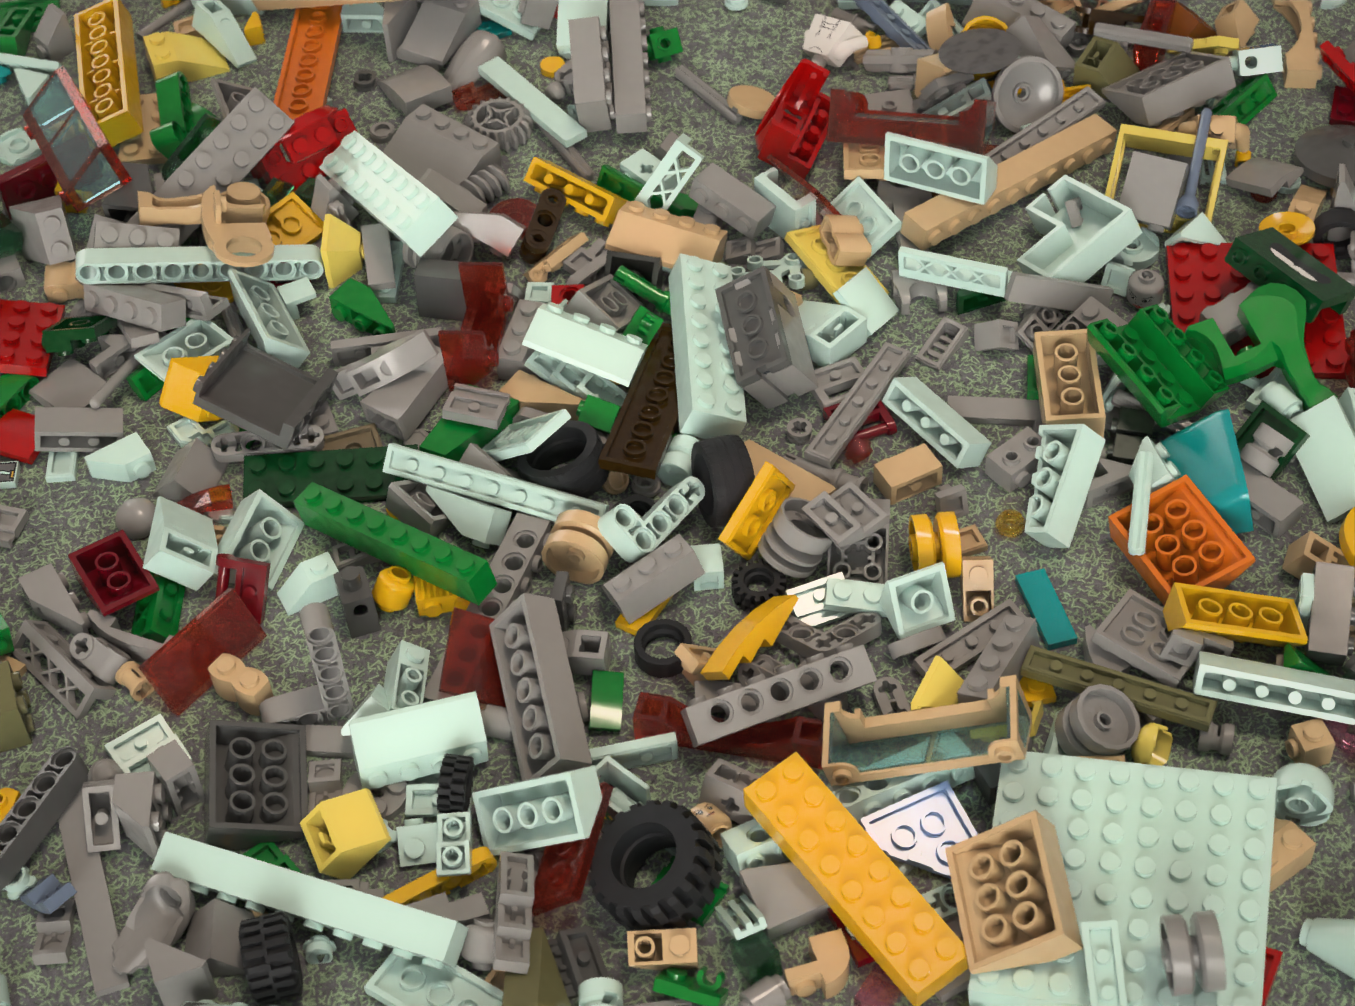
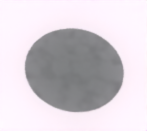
M992 28L972 29L947 39L939 49V59L947 68L956 72L983 74L994 72L1010 65L1019 57L1022 46L1018 38L1009 32Z

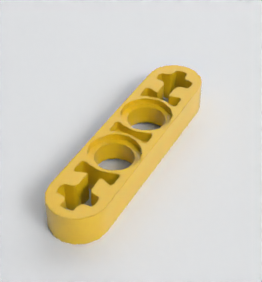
M478 847L472 850L471 875L437 877V869L382 898L402 905H408L446 892V895L451 893L450 890L459 885L462 888L494 871L497 866V860L488 847Z

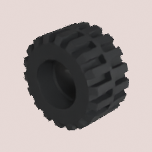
M283 911L242 920L239 927L241 956L248 986L256 1003L261 1006L301 996L303 989L301 964L292 926Z

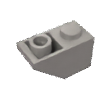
M319 174L315 181L311 209L324 222L325 214H330L329 204L339 200L340 203L344 204L346 216L351 222L359 214L352 206L356 201L345 190L340 194L339 192L343 188L332 177L327 181Z

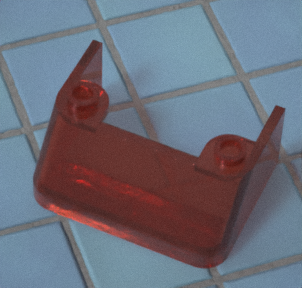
M459 262L458 267L466 304V312L461 330H439L438 332L450 393L454 390L455 383L475 385L492 373L494 367L499 365L498 351L508 313L513 311L514 305L513 296L508 294L503 262Z

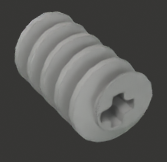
M496 163L486 166L484 170L478 171L476 175H471L468 180H463L458 185L484 203H486L485 199L490 203L493 202L494 195L498 198L501 197L502 190L506 193L510 191L508 178L502 168Z

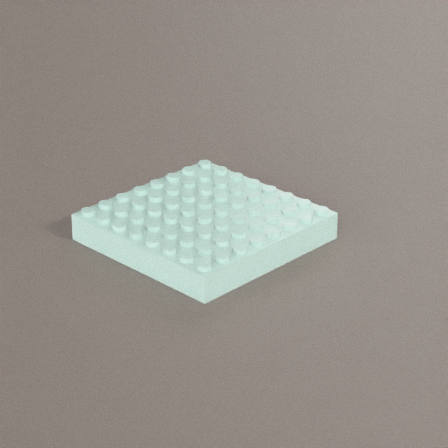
M1028 751L1026 758L1023 760L1001 763L992 828L1034 810L1055 826L1082 944L1081 922L1117 919L1128 1006H1262L1277 778ZM1213 910L1219 925L1224 950L1226 990L1205 993L1200 987L1195 971L1196 983L1193 993L1172 996L1161 956L1160 917L1180 914L1187 923L1190 935V918L1192 914L1199 911ZM1084 949L1052 962L978 974L971 973L968 987L969 1006H1091Z

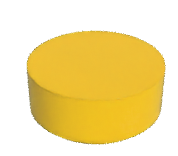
M558 56L544 58L540 62L542 75L554 78L555 72L565 64L564 60Z

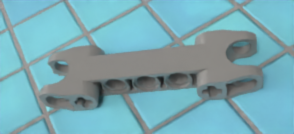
M878 180L877 196L901 222L903 221L904 212L932 198L930 191L910 186L897 188L892 186L889 181ZM901 229L896 233L897 247L903 246L920 250L900 233ZM899 269L890 271L893 299L897 303L901 315L910 314V300L918 296L932 298L937 304L938 312L947 311L948 286L899 276Z

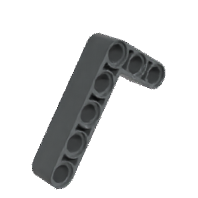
M61 747L50 756L1 821L0 890L4 889L15 879L21 868L26 864L80 791L83 782L88 780L89 769L74 747Z

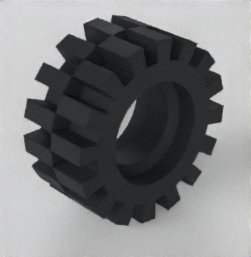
M758 558V563H754L753 559L747 560L748 566L741 563L739 570L735 569L731 580L732 597L737 606L741 605L743 611H746L749 607L751 612L773 596H784L787 590L786 575L773 568L768 562L766 564L763 563V558ZM755 581H764L771 586L765 591H753L748 588L749 584Z
M454 754L444 755L438 778L439 787L437 788V810L439 813L468 812L472 795L471 789L473 787V757Z

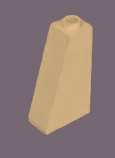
M748 439L744 442L751 458L755 478L765 462L774 465L795 484V488L789 498L796 497L811 501L824 491L829 495L836 491V488L830 483L754 441Z

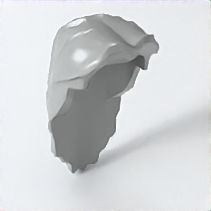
M476 30L458 48L444 73V77L451 85L453 93L473 87L475 82L481 77L478 66L497 56L504 61L506 60L507 52L504 44L495 34L485 30Z
M162 871L154 874L146 882L140 893L139 900L119 934V938L112 944L113 956L115 957L112 968L117 969L120 975L133 974L139 968L149 966L143 943L146 937L171 947L181 937L194 914L196 905L190 885L185 879L174 878L170 872Z

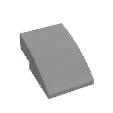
M426 64L418 65L377 81L378 86L398 111L402 110L406 116L422 104L434 109L453 101L449 82L437 70Z

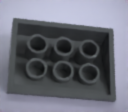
M210 719L205 738L204 843L225 850L237 851L254 847L259 843H275L304 837L300 822L308 815L306 725Z

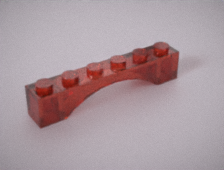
M645 692L639 693L633 715L635 740L675 732L679 747L780 763L797 752L809 767L822 769L824 720L796 716L781 721L765 722L694 748L680 712L688 706L671 696ZM712 716V718L716 722L721 723L725 720L722 718Z

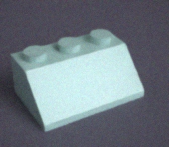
M259 489L241 500L218 544V554H231L239 558L271 563L268 590L272 591L305 524ZM215 565L214 573L218 575V566ZM230 569L229 583L235 584L236 569Z

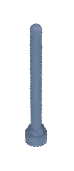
M1205 108L1201 112L1185 194L1179 198L1175 210L1179 217L1185 219L1194 218L1198 213L1199 202L1195 195L1212 117V110L1209 108Z

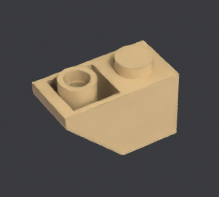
M1236 0L1224 6L1214 21L1217 36L1238 38L1239 48L1247 47L1246 43L1255 33L1254 29L1259 19L1244 0ZM1233 51L1228 52L1227 56L1232 55Z
M990 556L962 557L960 590L963 622L975 621L994 608L993 559Z
M696 928L627 931L629 967L651 970H664L670 967L699 969Z

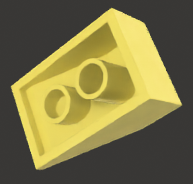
M168 31L143 36L146 56L155 82L177 71H181L188 82L230 72L225 56L205 38Z

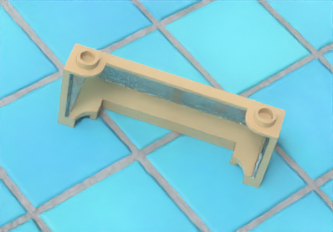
M1016 675L1000 677V688L996 692L994 688L987 689V700L865 717L861 708L854 709V713H849L842 709L840 701L824 703L822 769L831 786H846L850 783L1023 760L1026 758L1032 726V713Z

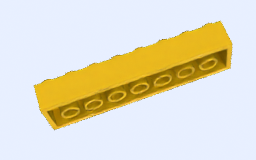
M105 0L74 15L82 131L91 138L92 144L98 153L105 149H111L118 143L129 138H135L144 132L132 16L121 0Z
M797 752L743 789L746 809L790 861L793 862L913 1006L923 1004L969 968L964 943Z

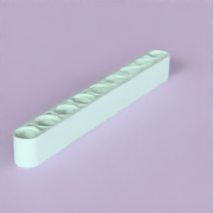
M311 244L274 245V255L267 263L247 268L223 263L216 258L214 252L208 246L86 248L80 250L76 254L75 275L79 282L83 284L230 282L228 276L230 268L264 281L299 280L305 277L313 280L319 278L324 271L321 250L319 247ZM240 252V253H232V254L237 255V256H253V255H255V254H253V253H242V252Z

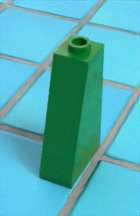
M510 398V405H507V411L498 430L441 418L421 443L419 451L459 462L470 443L477 444L482 449L508 425L513 424V417L519 411V400Z

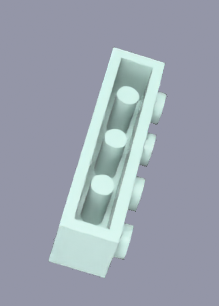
M917 377L893 378L882 402L956 468L964 469L980 466L992 442Z

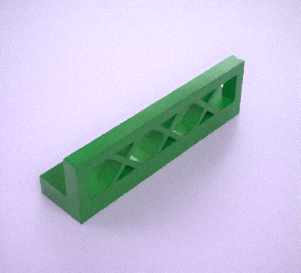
M1267 73L1243 80L1211 108L1212 115L1236 116L1238 123L1246 125L1278 96Z
M149 571L158 584L160 591L137 601L131 634L163 644L169 635L177 637L185 586Z

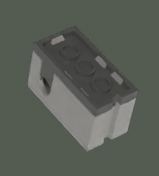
M765 266L715 289L735 378L739 386L767 409L775 408L788 402V396L794 393L799 397L818 388L802 320L793 292Z

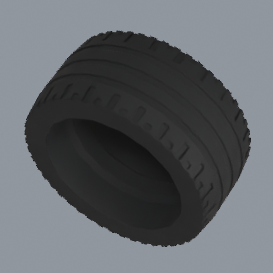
M568 420L532 453L520 455L516 458L522 480L587 499L605 484L610 470L599 467L598 459L604 447L599 435L590 424L579 420ZM577 457L574 461L563 467L550 470L565 460Z
M739 435L718 436L693 444L691 451L692 476L698 478L704 485L705 496L698 505L705 522L710 527H723L727 525L755 479L750 455Z

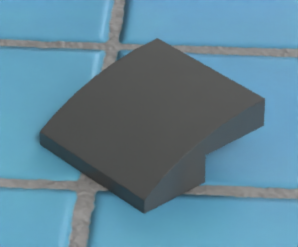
M591 926L559 930L555 939L548 940L569 1000L578 997V987L585 980L596 977L609 978Z

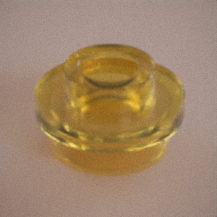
M1007 509L996 518L995 528L1002 536L1009 538L1017 537L1025 530V520L1017 510Z

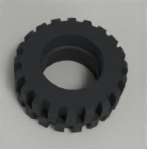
M659 800L646 801V805L637 803L629 806V811L626 813L623 811L619 812L614 816L616 820L602 828L601 832L603 834L601 838L595 839L592 846L594 855H590L588 860V868L591 870L588 873V882L593 888L592 894L602 907L629 931L685 928L689 925V920L693 917L698 919L704 913L702 911L706 904L710 905L716 896L713 891L714 888H719L722 876L718 872L723 869L720 847L708 829L685 806H679L676 802L665 800L663 803ZM665 848H676L673 865L662 879L644 888H634L636 874L649 856Z

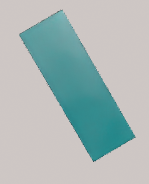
M1042 568L1015 575V583L1031 617L1036 619L1037 629L1046 649L1053 650L1077 644L1078 637L1045 569Z

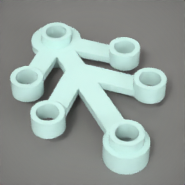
M788 253L780 260L763 261V258L759 255H752L747 258V269L749 271L765 266L767 269H774L769 271L782 283V276L787 275L788 284L791 289H802L805 286V276L800 272V269L806 268V265L796 253ZM736 266L731 268L733 280L750 273L745 272L743 267Z

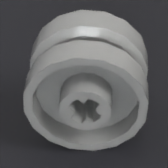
M1103 684L1088 686L1058 713L1055 721L1056 738L1061 749L1068 756L1119 755L1137 740L1140 732L1139 715L1131 700L1113 686Z
M1214 911L1194 912L1190 918V935L1187 923L1180 914L1161 916V956L1172 996L1193 993L1196 983L1195 971L1200 987L1205 993L1226 990L1224 950Z

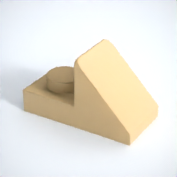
M680 643L674 653L682 661L681 666L684 668L682 674L693 686L694 681L707 680L700 672L716 648Z

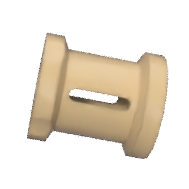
M128 661L116 672L115 679L119 684L126 686L130 690V696L135 701H141L154 692L156 681L151 676H146L141 671V666L137 662Z

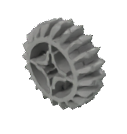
M501 96L498 99L490 97L489 101L481 100L480 105H473L472 110L467 111V117L464 122L465 126L498 142L500 150L505 149L507 153L511 147L518 150L519 144L525 145L526 140L531 139L534 127L533 119L530 116L529 110L524 109V104H519L518 99L512 101L511 97L502 99Z

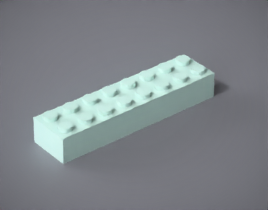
M355 130L343 138L341 145L333 153L328 154L319 167L329 178L332 177L343 188L342 190H345L362 208L420 257L459 218L437 195Z
M680 253L668 276L679 430L682 434L703 439L724 435L740 436L747 423L744 389L736 382L715 289L733 281L731 266L723 263H716Z

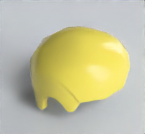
M1148 723L1142 726L1137 740L1131 745V757L1134 763L1160 766L1167 763L1173 741V736L1168 732V727L1157 723Z

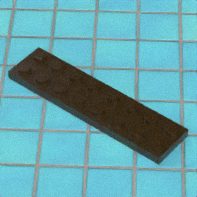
M662 323L644 354L599 456L598 463L601 469L654 480L657 477L679 423L672 324Z

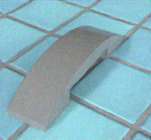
M92 609L87 613L96 635L106 639L112 645L127 653L131 660L161 667H188L198 665L201 661L196 643L169 635L162 644L122 631L116 617L110 615L103 617L100 612Z

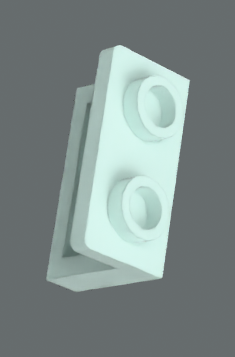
M423 818L403 820L404 826L396 827L400 867L436 863V843H438L437 822L424 824Z

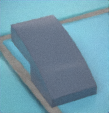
M52 873L42 877L33 888L26 890L19 898L32 909L41 913L51 914L76 894L77 891L70 882L61 884Z

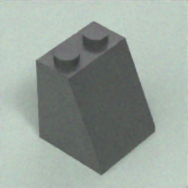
M122 162L102 202L105 217L127 223L138 211V191L155 193L147 164Z

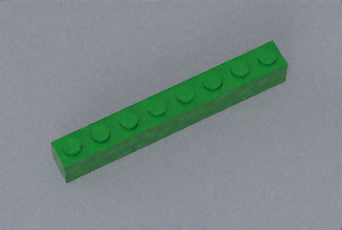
M311 482L293 501L306 526L392 566L403 567L412 575L478 606L497 585L487 560L319 484Z

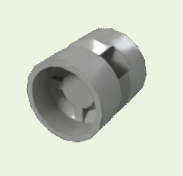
M1262 422L1252 435L1254 442L1245 445L1240 452V458L1270 478L1279 466L1278 458L1285 457L1294 443Z

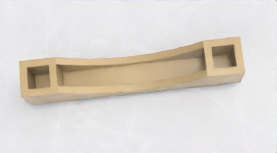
M1272 0L1273 9L1290 22L1298 39L1293 48L1285 54L1282 71L1284 88L1315 89L1317 80L1322 78V65L1318 64L1320 49L1316 48L1317 32H1313L1315 17L1311 16L1312 1Z

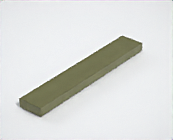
M1030 645L1020 671L1021 676L1077 693H1081L1088 686L1096 684L1113 686L1131 700L1137 711L1205 732L1209 731L1218 701L1033 645Z

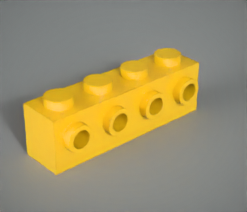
M533 157L524 181L535 186L534 191L540 194L549 188L561 191L566 198L565 206L568 207L569 204L574 206L575 212L586 217L590 214L595 217L594 221L605 227L614 224L619 209L628 201L550 161Z

